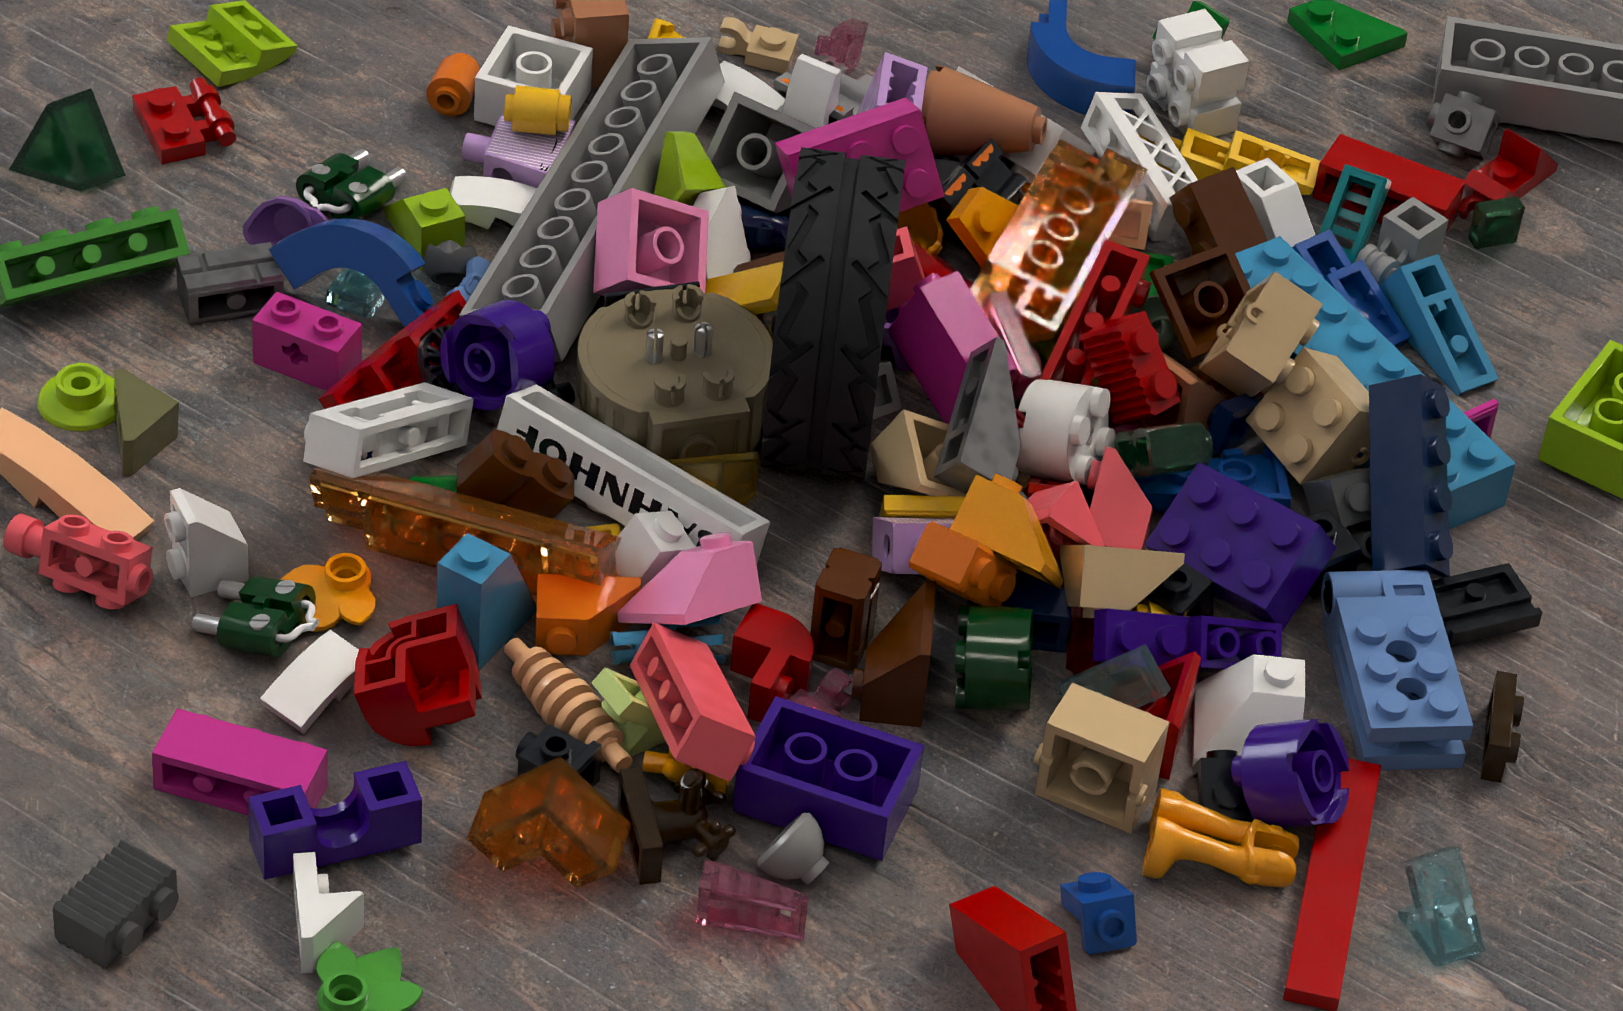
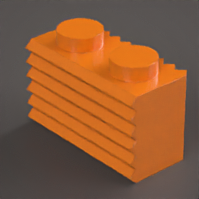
M934 521L926 525L909 560V568H912L931 581H936L937 585L981 606H1001L1002 602H1005L1011 596L1016 584L1015 575L1017 569L1013 563L977 540L974 541L970 537H965L961 533H957Z

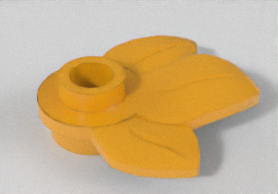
M352 553L336 554L328 559L325 566L302 565L280 579L292 580L296 583L307 584L313 587L316 596V611L313 618L318 619L319 624L311 632L330 629L341 619L350 624L360 626L374 613L375 597L369 590L371 586V572L364 560L358 555Z

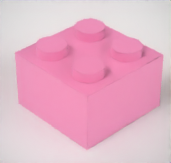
M634 188L598 202L593 293L605 296V293L699 281L700 288L705 294L709 211Z

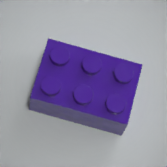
M1200 462L1197 463L1145 543L1147 549L1151 551L1185 553L1184 563L1213 581L1214 595L1264 622L1282 624V631L1337 548L1320 524Z
M775 696L755 733V744L750 759L745 765H740L736 771L733 811L783 828L791 823L799 814L810 812L822 830L824 842L883 861L919 789L924 745Z

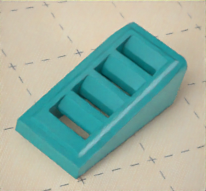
M1345 164L1319 234L1330 229L1333 234L1354 241L1351 250L1342 247L1350 262L1355 263L1359 251L1368 242L1392 181ZM1353 183L1372 189L1371 198L1351 192ZM1346 200L1366 206L1365 214L1362 215L1343 208ZM1342 217L1361 224L1358 232L1336 225L1338 218Z

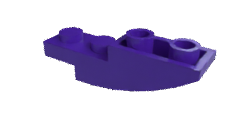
M1108 608L1094 610L1093 662L1122 664V667L1151 669L1196 651L1201 657L1199 672L1218 673L1253 654L1273 657L1282 656V624L1202 615L1185 617Z

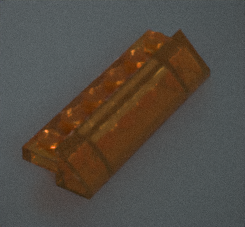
M1061 139L1058 141L970 288L996 333L1000 335V339L1005 341L1006 346L1053 338L1088 277L1105 239L1109 240L1148 169L1108 148L1099 160Z
M317 467L312 470L309 476L314 507L326 510L327 520L363 530L366 549L437 568V563L469 533L511 554L530 593L537 596L538 574H558L600 586L605 576L617 577L615 552L622 537L381 471L350 478Z

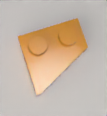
M984 187L969 189L946 219L997 289L1011 287L1054 228L1049 221Z

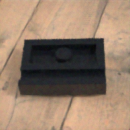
M1510 563L1431 581L1450 647L1538 627L1543 612L1539 607L1534 608L1531 603V594Z

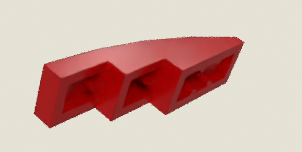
M459 290L450 293L347 373L318 399L323 408L327 409L420 384L423 379L417 364L419 343L432 330L440 326L444 327L447 324L452 326L455 320L460 317L459 314L466 305V301ZM432 341L430 346L440 351Z

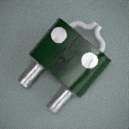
M361 149L350 156L343 153L334 154L323 162L314 165L310 170L297 178L296 190L299 197L310 207L317 208L319 211L332 212L331 216L336 219L362 220L394 198V188L407 180V174L401 167H396L387 174H384L369 165L358 171L370 162L369 153Z
M258 575L252 576L245 584L222 580L218 585L219 597L242 602L232 601L221 618L196 614L192 621V629L196 632L217 635L220 646L224 648L271 657H281L294 639L301 633L314 631L315 627L318 626L319 620L313 618L316 611L315 591L312 586Z

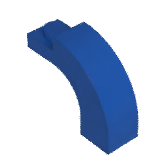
M1049 0L1048 14L1039 13L1038 22H1031L1026 60L1028 71L1036 85L1057 103L1084 115L1087 114L1095 92L1134 93L1136 59L1101 56L1078 46L1070 38L1066 29L1067 0ZM1122 109L1131 114L1132 109Z
M343 218L328 220L295 232L268 249L294 290L311 283L330 269L348 268L363 273L379 287L404 327L432 307L433 299L429 290L421 281H415L411 274L426 263L407 241L381 225L359 219Z

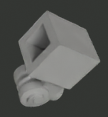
M1412 197L1384 215L1377 246L1371 243L1366 245L1359 251L1355 262L1362 259L1378 285H1380L1401 266L1435 254H1439L1440 257L1449 220Z

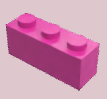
M178 708L152 752L153 788L155 790L249 815L248 797L298 785L302 786L309 806L317 808L328 786L327 749Z

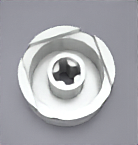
M1034 380L1026 389L1018 411L1026 412L1023 428H1018L1021 443L1016 463L1018 469L1022 473H1028V475L1067 483L1078 481L1081 485H1087L1092 461L1102 460L1105 446L1115 447V430L1108 428L1109 390L1056 380Z

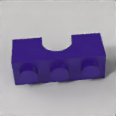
M406 761L354 772V786L349 796L339 804L328 808H311L301 785L248 797L249 841L264 880L293 873L294 853L315 852L316 866L321 867L422 843V797Z

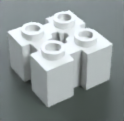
M1206 9L1158 21L1156 39L1152 44V53L1156 62L1151 63L1150 75L1147 77L1146 86L1151 99L1156 101L1164 111L1168 110L1173 126L1178 127L1183 135H1185L1187 128L1216 137L1237 130L1242 103L1238 100L1236 94L1237 91L1245 88L1249 60L1232 40L1224 42L1221 39L1223 29Z

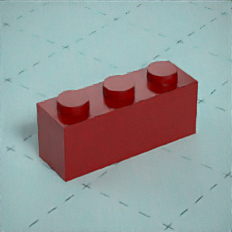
M1343 134L1337 137L1319 163L1312 198L1330 204L1343 167L1347 164L1392 181L1376 220L1377 223L1382 224L1384 215L1412 197L1449 220L1446 232L1458 216V206L1461 202L1466 182L1460 178ZM1353 183L1350 190L1368 198H1371L1373 193L1372 189ZM1346 200L1343 206L1345 209L1362 215L1365 214L1367 209L1366 206Z

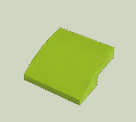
M246 0L210 5L205 21L170 25L166 40L218 87L238 83L270 70L295 54L297 49L296 43Z

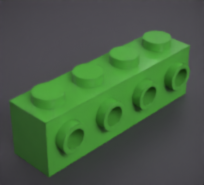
M158 206L141 209L131 213L132 219L114 223L112 217L100 219L86 224V231L70 235L67 229L52 231L39 236L40 242L22 246L21 240L1 244L0 309L176 264L177 256L190 254L177 208L162 212L159 211Z

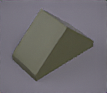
M125 369L114 370V411L122 475H133L178 437L179 402Z

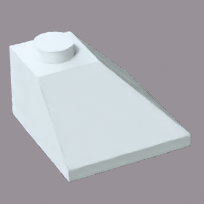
M1253 654L1197 683L1193 704L1192 766L1200 758H1206V752L1212 750H1235L1238 752V756L1241 755L1248 734L1257 725L1303 720L1305 660Z

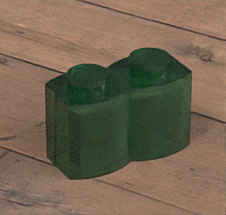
M1198 421L1122 431L1117 434L1114 440L1115 449L1134 479L1192 472L1198 462L1208 466L1209 460L1213 455L1211 435L1205 430V426Z

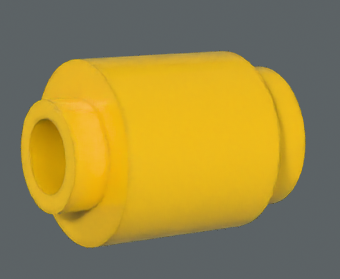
M516 85L515 94H506L504 121L512 122V131L554 136L557 135V131L568 132L572 95L561 94L560 89Z

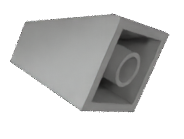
M734 91L706 154L726 187L735 186L738 196L770 211L779 213L790 208L792 200L775 142L816 128Z

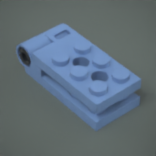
M1428 571L1325 572L1321 587L1322 624L1358 760L1381 765V770L1462 768L1466 755L1462 740H1470L1473 722Z

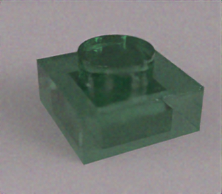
M1518 196L1476 203L1468 239L1475 249L1517 242L1525 210Z

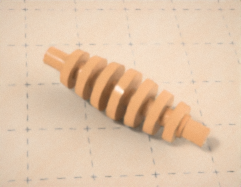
M520 638L511 639L506 644L504 652L514 662L512 676L518 685L521 686L522 691L531 701L533 707L541 715L542 720L547 726L551 724L587 745L593 740L601 744V763L606 761L617 773H620V769L629 768L633 759L621 747L624 742V734L619 726L614 723L613 718L602 708V702L594 694L593 689L587 682L580 679L572 670L566 668L558 659L552 657L544 648L533 647L529 649Z

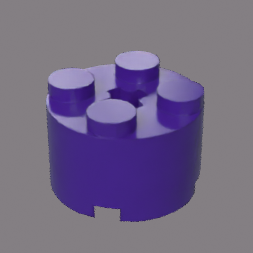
M501 300L459 317L455 320L452 328L445 332L440 346L441 365L449 384L457 382L465 396L474 398L472 407L481 410H495L504 406L506 395L536 384L540 387L548 385L554 378V346L550 336L551 324L547 315L540 310H532L527 305L518 301Z
M1304 719L1257 725L1248 734L1244 742L1242 754L1235 756L1232 761V778L1234 783L1243 789L1252 821L1258 819L1264 823L1277 825L1282 828L1314 826L1336 822L1345 810L1349 788L1341 789V772L1349 771L1348 757L1339 733L1328 722L1319 723L1318 719Z

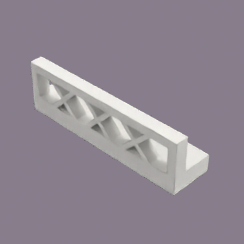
M1095 92L1081 129L1092 147L1096 149V153L1125 198L1153 202L1148 229L1150 239L1152 241H1168L1176 223L1173 206L1169 197L1174 195L1175 191L1178 192L1189 183L1195 182L1198 179L1143 94ZM1122 109H1133L1138 118ZM1138 134L1153 141L1156 145L1140 138ZM1156 162H1158V163L1162 164L1163 166H1165V167H1167V168L1173 170L1174 174L1171 173V172H1169L1168 170H1166V169H1164V168L1158 166Z

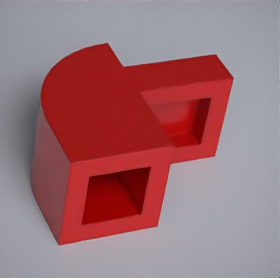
M759 603L751 605L733 634L730 671L752 678L747 718L761 723L775 696L786 700L790 699L792 693L803 697L807 696L810 686L814 647L809 631L799 620L782 611Z

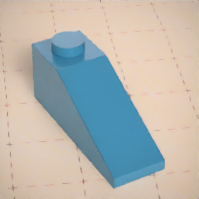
M1439 254L1399 267L1379 285L1409 332L1411 338L1408 340V343L1457 396L1494 383L1499 379Z

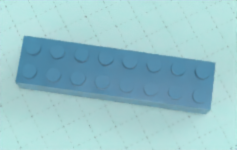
M1281 236L1235 253L1250 288H1253L1276 271L1323 304L1315 316V319L1320 322L1318 329L1305 346L1298 345L1290 356L1291 359L1294 360L1303 347L1337 356L1368 392L1369 385L1418 374L1424 375ZM1449 399L1450 411L1446 417V439L1451 450V458L1447 464V481L1452 496V506L1448 511L1449 529H1452L1505 506L1516 463ZM1359 452L1357 457L1361 458L1364 454ZM1370 458L1364 464L1357 466L1360 469L1370 468Z

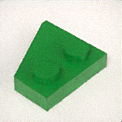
M1312 0L1289 9L1287 22L1338 70L1405 47L1408 35L1402 28L1334 0Z

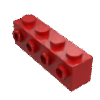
M1105 239L1040 379L1098 386L1099 379L1094 377L1095 370L1091 369L1092 361L1087 359L1088 352L1083 350L1084 343L1080 341L1081 334L1111 319L1130 315L1134 307L1143 309L1152 286V282L1145 280L1150 255Z

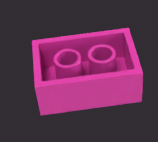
M906 97L775 142L791 200L801 147L846 153V158L860 159L861 155L906 160L899 212L945 196L921 110Z

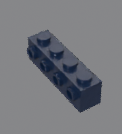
M1422 374L1369 385L1372 571L1427 570L1430 579L1434 580L1450 577L1449 559L1453 554V543L1449 535L1448 511L1452 506V496L1447 481V464L1451 458V450L1446 439V417L1450 411V404L1445 388Z

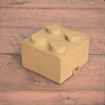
M1274 271L1248 290L1228 323L1218 327L1216 331L1218 338L1198 369L1238 396L1245 393L1250 397L1259 392L1266 394L1274 383L1281 385L1293 369L1295 361L1290 356L1299 344L1305 346L1318 329L1320 322L1315 319V316L1323 304Z
M1303 347L1295 357V365L1281 385L1274 383L1245 420L1299 484L1341 471L1352 470L1355 465H1362L1370 458V451L1368 450L1370 448L1369 392L1337 356ZM1359 452L1364 454L1361 458L1357 457Z
M1072 683L1047 721L1044 741L1040 744L1034 757L1033 763L1040 765L1035 795L1131 834L1156 793L1169 721Z

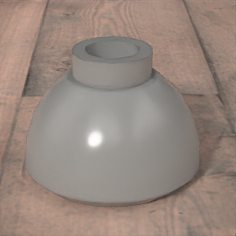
M810 812L801 813L789 823L758 856L757 867L774 878L783 880L800 878L806 885L811 883L829 864V861L823 856L824 838L822 830Z

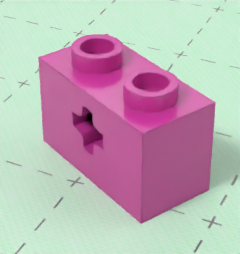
M276 292L252 319L254 364L328 391L362 362V323Z

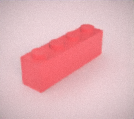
M653 622L629 666L675 760L731 781L739 766L745 765L750 759L756 736L708 645Z

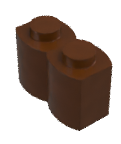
M493 430L457 464L456 489L477 506L497 511L504 519L517 528L530 533H538L574 500V474L562 460L534 452L523 438L501 430Z

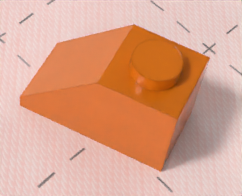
M538 574L535 647H542L551 655L587 656L610 640V632H622L634 624L619 623L617 612L640 591L641 578Z

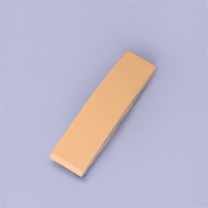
M3 407L0 408V474L34 508L41 502H44L59 518L64 515H80L87 518L90 524L109 531L126 532L136 541L150 531L154 520L113 482L78 454L40 428Z

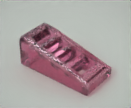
M705 860L699 885L696 924L804 940L809 896L734 867ZM781 909L791 911V917L780 914Z

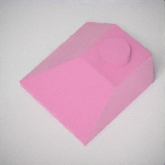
M718 533L701 537V546L681 551L617 612L618 622L653 624L655 622L657 624L687 625L762 602L753 541H731L730 533Z

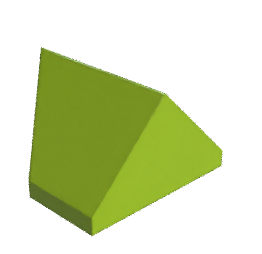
M687 131L665 132L654 195L693 206L699 193L726 188L695 133Z

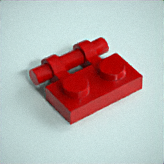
M202 77L191 81L189 85L192 92L191 95L181 96L176 86L158 88L149 92L132 95L133 111L162 165L206 155V142L218 140L221 146L228 147L236 141V135L233 131L235 127L233 119L226 110L221 109V98L216 88L209 85ZM205 116L203 120H194V117Z

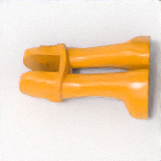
M1159 788L1148 829V836L1150 838L1144 857L1142 876L1153 879L1163 878L1175 861L1190 860L1210 865L1238 876L1239 880L1249 885L1255 884L1283 888L1289 887L1296 876L1294 859L1298 855L1299 838L1297 835L1284 830L1280 826L1270 825L1258 819H1254L1252 822L1232 819L1188 800L1179 792ZM1207 836L1215 837V838L1224 840V841H1226V842H1229V843H1231V844H1227V843H1224V842L1215 840V839L1210 838V837H1207Z

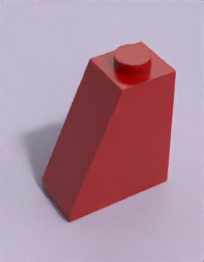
M995 885L949 904L956 953L1001 1011H1077L1067 936L1064 930Z

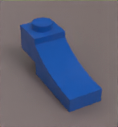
M1330 229L1299 242L1292 247L1396 348L1403 346L1411 338L1364 261L1361 259L1351 263Z

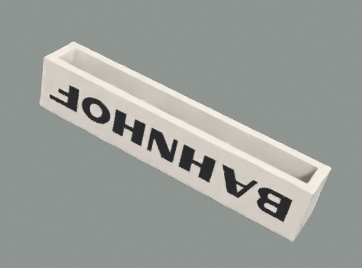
M537 384L506 395L497 430L523 438L534 452L562 460L574 474V496L586 502V506L597 513L606 514L623 524L624 527L635 513L672 511L674 516L683 524L685 532L695 547L701 546V537L718 533H730L731 541H753L757 565L770 525L769 520Z

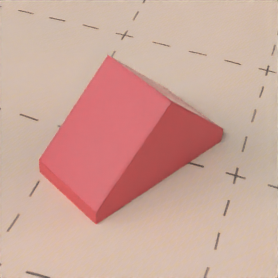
M1078 481L1035 492L1027 500L1032 504L1052 553L1060 564L1061 545L1105 546Z

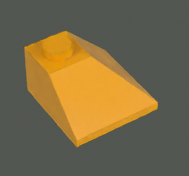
M996 473L991 481L976 475L950 529L982 543L1013 563L1016 569L1060 589L1064 578L1032 504L1019 494L1022 486Z

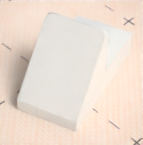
M315 852L294 853L293 890L302 974H308L316 971L319 956L331 944L339 941L345 945L363 928L364 894L361 891L329 893L328 874H317Z

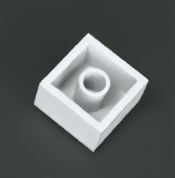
M508 25L475 77L474 120L496 127L499 118L504 115L506 94H515L516 85L560 89L561 94L572 95L570 120L573 121L591 91L593 48Z

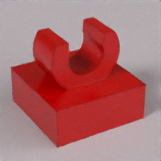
M1472 168L1464 179L1466 181L1464 186L1466 197L1461 200L1458 206L1460 218L1465 220L1471 211L1481 209L1484 212L1477 220L1479 229L1485 231L1490 228L1494 222V217L1506 223L1516 209L1510 189Z

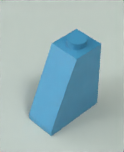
M469 533L437 563L436 609L453 604L458 605L469 633L478 670L480 671L536 612L537 604L511 554Z

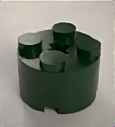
M960 605L958 634L967 637L966 641H956L955 673H965V678H957L956 708L1028 710L1030 707L1032 682L1033 609Z

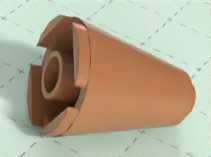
M936 65L937 71L931 70L925 84L921 114L924 117V125L933 156L970 155L971 152L991 138L1001 148L1003 153L1032 152L1036 144H1043L1048 121L1046 117H1041V108L947 66Z

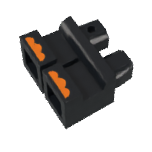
M992 138L971 152L947 180L941 184L944 197L927 202L936 209L937 218L942 230L959 246L963 242L946 219L969 189L984 187L1030 212L1035 208L1026 194L1020 189L1028 179L1019 173H1012L1000 160L999 156L1003 151Z

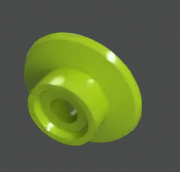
M89 363L67 365L40 390L37 397L38 411L47 422L64 430L90 431L107 426L115 421L114 378L103 373L97 366Z

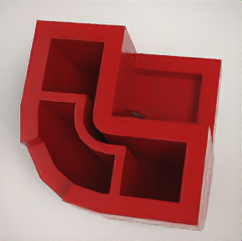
M457 604L409 615L387 623L390 628L389 633L374 642L370 648H359L355 661L354 695L365 720L373 731L390 742L407 746L432 745V727L442 724H454L463 719L476 716V700L482 699L480 675L473 645Z

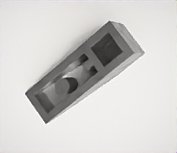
M995 337L970 352L934 474V478L965 495L976 475L991 481L996 473L1014 482L1018 476L1019 470L1016 467L1021 443L1005 341L999 337Z

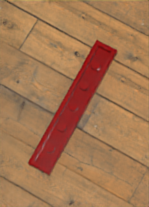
M1348 758L1349 771L1341 772V789L1349 788L1348 801L1343 814L1334 823L1316 825L1283 995V1000L1330 1011H1337L1381 770V765Z

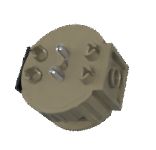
M699 281L605 293L604 307L599 308L588 319L579 337L576 392L578 398L575 407L712 488L744 483L745 469L749 468L762 452L765 409L773 348L772 338L762 322L748 309L714 292L704 294L700 288Z

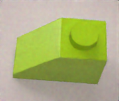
M447 188L429 191L384 206V214L396 233L407 241L421 257H425L426 248L429 244L437 247L442 242L451 240L458 243L462 248L465 247V215Z

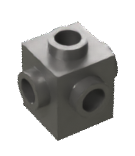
M1459 91L1456 97L1445 93L1441 104L1438 102L1434 103L1429 113L1426 127L1431 129L1429 135L1432 140L1439 143L1438 151L1458 159H1462L1464 153L1485 159L1500 120L1497 111L1483 106L1485 100L1474 94ZM1466 121L1463 127L1456 129L1458 123Z

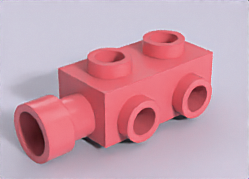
M20 513L13 517L4 534V548L7 552L26 559L33 556L40 558L38 574L53 579L52 586L54 589L65 593H75L81 590L95 595V603L102 608H123L147 594L152 583L153 570L150 567L152 546L133 540V537L126 532L109 531L90 524L87 518L80 515H64L44 527V523L41 520Z

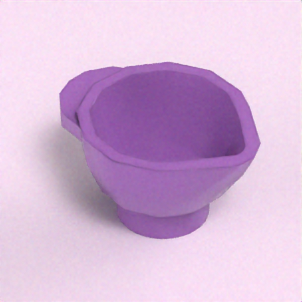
M281 195L261 203L244 223L242 233L250 245L271 242L272 246H274L289 235L327 221V218L317 208L310 207L304 201Z

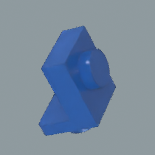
M1089 872L1080 875L1076 882L1060 884L1061 905L1081 923L1082 948L1088 954H1096L1136 945L1134 894L1115 878L1104 872Z

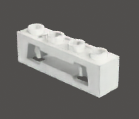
M424 382L312 412L304 431L306 444L303 462L350 478H356L467 445L474 398ZM373 451L372 458L365 459L367 452Z

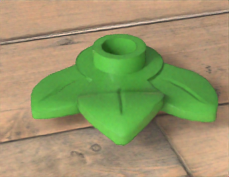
M336 941L319 956L316 972L322 983L317 994L319 1011H408L419 1002L423 994V988L408 981H401L402 959L400 950L397 947L375 951L356 958V955L346 945Z

